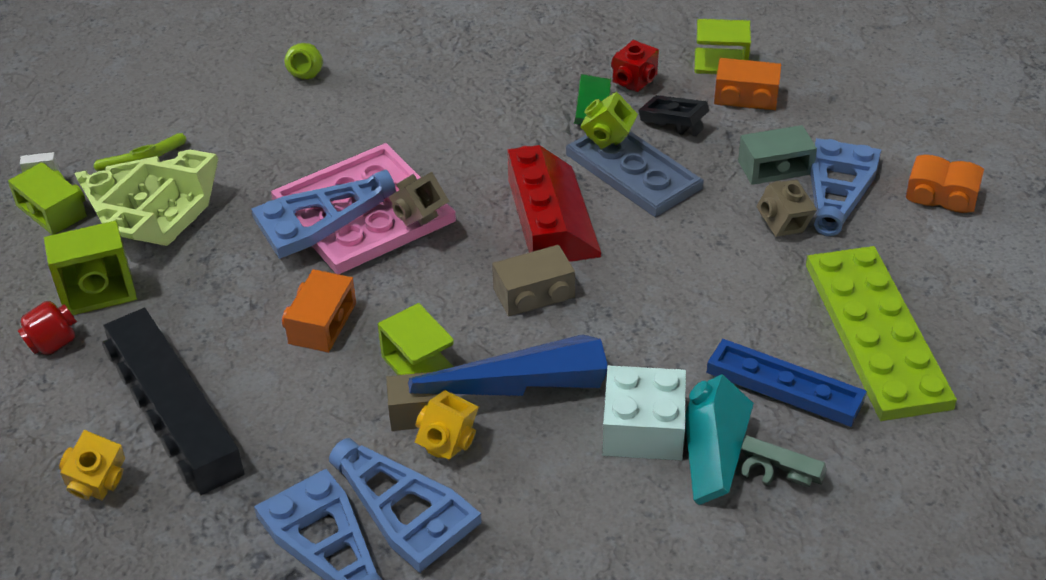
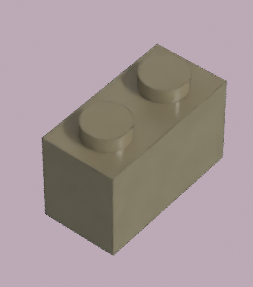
M559 245L492 263L493 289L508 317L575 298V270Z

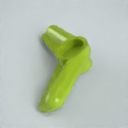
M177 133L157 144L137 147L127 154L98 159L94 162L93 168L96 171H105L106 166L156 156L160 157L186 143V136L183 133Z

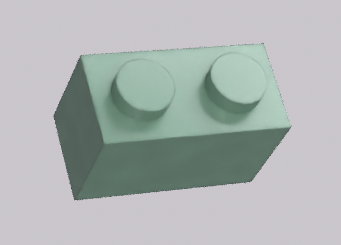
M803 125L746 134L740 137L738 162L751 185L811 175V167L815 163L817 147Z

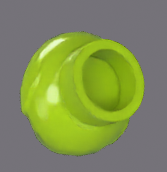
M299 43L287 51L284 62L286 69L291 75L306 80L316 77L320 72L323 58L313 44Z

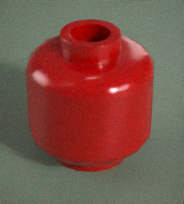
M44 301L21 317L22 328L18 330V333L34 354L41 352L44 355H52L75 338V331L72 325L77 323V320L65 304L58 308L53 302Z

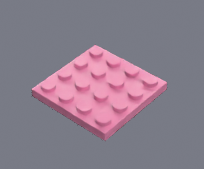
M384 143L271 191L272 200L283 196L368 179L372 174L385 169L393 179L396 192L399 191L396 184L412 174L417 179L421 177L387 143ZM354 197L331 201L336 211H342L356 202ZM388 197L379 205L317 242L312 247L336 274H341L456 222L455 211L446 203L436 210L439 216L421 226L416 221L406 226L403 220H400L395 215L392 202ZM321 207L301 209L295 213L304 227L312 226L326 216Z

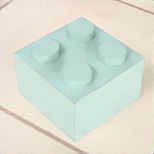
M607 365L602 456L682 461L685 433L686 370Z

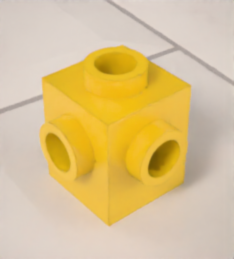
M446 390L442 391L429 400L428 405H425L420 411L415 424L419 430L414 443L425 447L426 451L432 456L449 460L461 450L466 451L475 437L476 429L472 428L479 406Z
M83 430L74 448L69 447L64 452L59 464L60 474L65 486H67L66 490L84 500H89L90 496L103 501L108 490L114 491L123 475V468L121 466L126 458L121 444Z

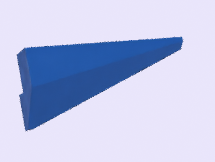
M578 335L409 378L408 386L409 393L439 394L446 390L452 394L507 396H523L527 386L600 388L607 374L608 364L601 339L588 335Z

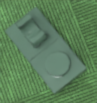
M746 435L741 449L745 456L749 458L742 466L743 477L749 478L751 470L755 466H762L765 468L762 482L765 485H770L774 478L772 466H775L788 473L787 479L806 487H810L811 482L822 485L827 471L825 462Z

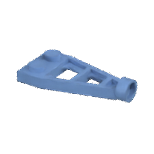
M816 138L815 163L812 164L810 173L814 204L817 209L814 226L820 234L834 236L840 233L843 223L875 180L881 149L871 148L867 145L842 143L833 139L824 140ZM827 170L856 175L852 182L831 179L827 176ZM825 192L847 197L845 202L826 199ZM830 217L835 219L836 221L827 222L824 218Z
M385 169L372 174L368 179L283 196L254 207L251 210L255 222L280 259L313 246L382 203L385 198L396 192V188L390 173ZM354 197L356 200L355 203L342 211H336L331 201ZM321 207L326 216L309 227L302 226L295 215L301 209Z
M351 438L341 440L330 453V464L346 477L390 547L419 573L481 524V513L454 490L363 445L359 446ZM379 472H383L397 481L395 485L380 496H377L366 484L368 480ZM407 494H414L432 505L408 525L402 524L391 509L394 504Z
M327 469L254 506L257 518L275 543L322 579L382 580L375 570L347 494ZM329 514L334 517L338 527L337 533L317 544L310 542L299 533V530ZM349 545L357 561L338 571L325 558Z

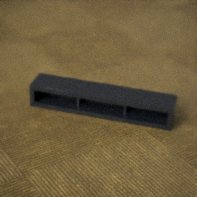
M144 307L104 324L103 327L107 340L102 341V345L110 362L118 361L116 368L120 378L125 385L132 384L133 387H130V390L139 409L142 407L147 408L148 411L145 412V415L153 432L161 431L163 434L160 439L169 458L174 456L178 458L179 461L176 462V466L184 483L192 482L201 496L245 475L238 447L146 308Z

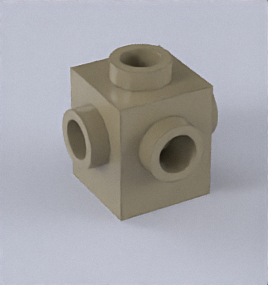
M432 171L419 179L414 174L397 183L399 191L389 196L395 215L400 220H403L406 226L416 221L421 226L439 216L436 212L438 208L450 202Z
M797 179L769 183L756 206L775 237L804 232L817 211Z

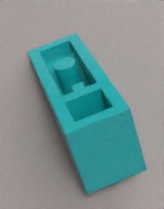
M723 374L709 381H701L694 386L689 394L690 401L685 414L693 500L698 505L729 493L754 405Z

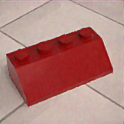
M541 145L507 149L508 181L529 253L559 245L569 262L600 258L601 250L572 166Z

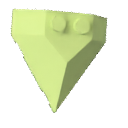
M190 149L178 152V156L175 159L160 161L158 156L106 166L105 171H98L92 175H89L87 170L74 174L101 223L117 220L121 237L168 246L209 206L218 157L213 153Z

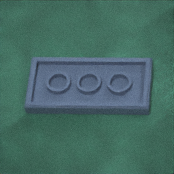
M631 131L621 143L617 145L612 143L602 150L587 135L566 146V155L654 217L659 216L703 189V179Z

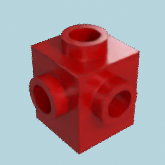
M636 40L629 42L622 50L616 52L612 58V82L629 90L639 92L645 85L651 83L658 74L659 49Z

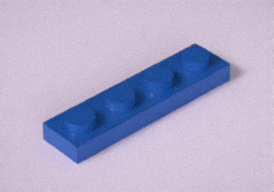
M726 339L721 340L707 362L706 373L716 377L723 374L732 383L852 427L865 402L866 390Z

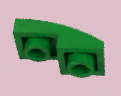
M584 74L580 75L574 124H582L586 117L584 112L596 99L602 101L610 96L611 79Z

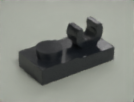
M655 95L638 111L641 121L652 122L656 125L676 124L677 131L681 135L690 127L692 135L696 137L703 131L701 118L709 112L708 101Z

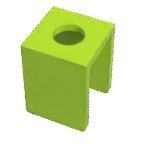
M698 19L697 44L743 46V49L695 48L694 72L697 74H717L720 58L749 60L751 46L750 20Z
M420 303L377 323L381 356L397 375L436 372L454 367L440 353L453 346L454 339Z

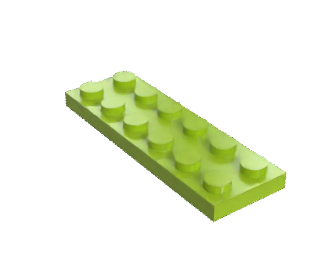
M875 246L807 255L806 268L862 385L867 391V395L879 420L887 421L954 410L957 398Z

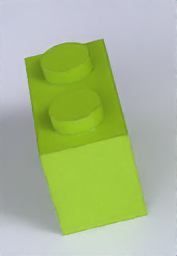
M43 162L8 180L16 206L51 235L62 231L87 216L83 204L86 199L79 186L70 184L58 170L53 171Z

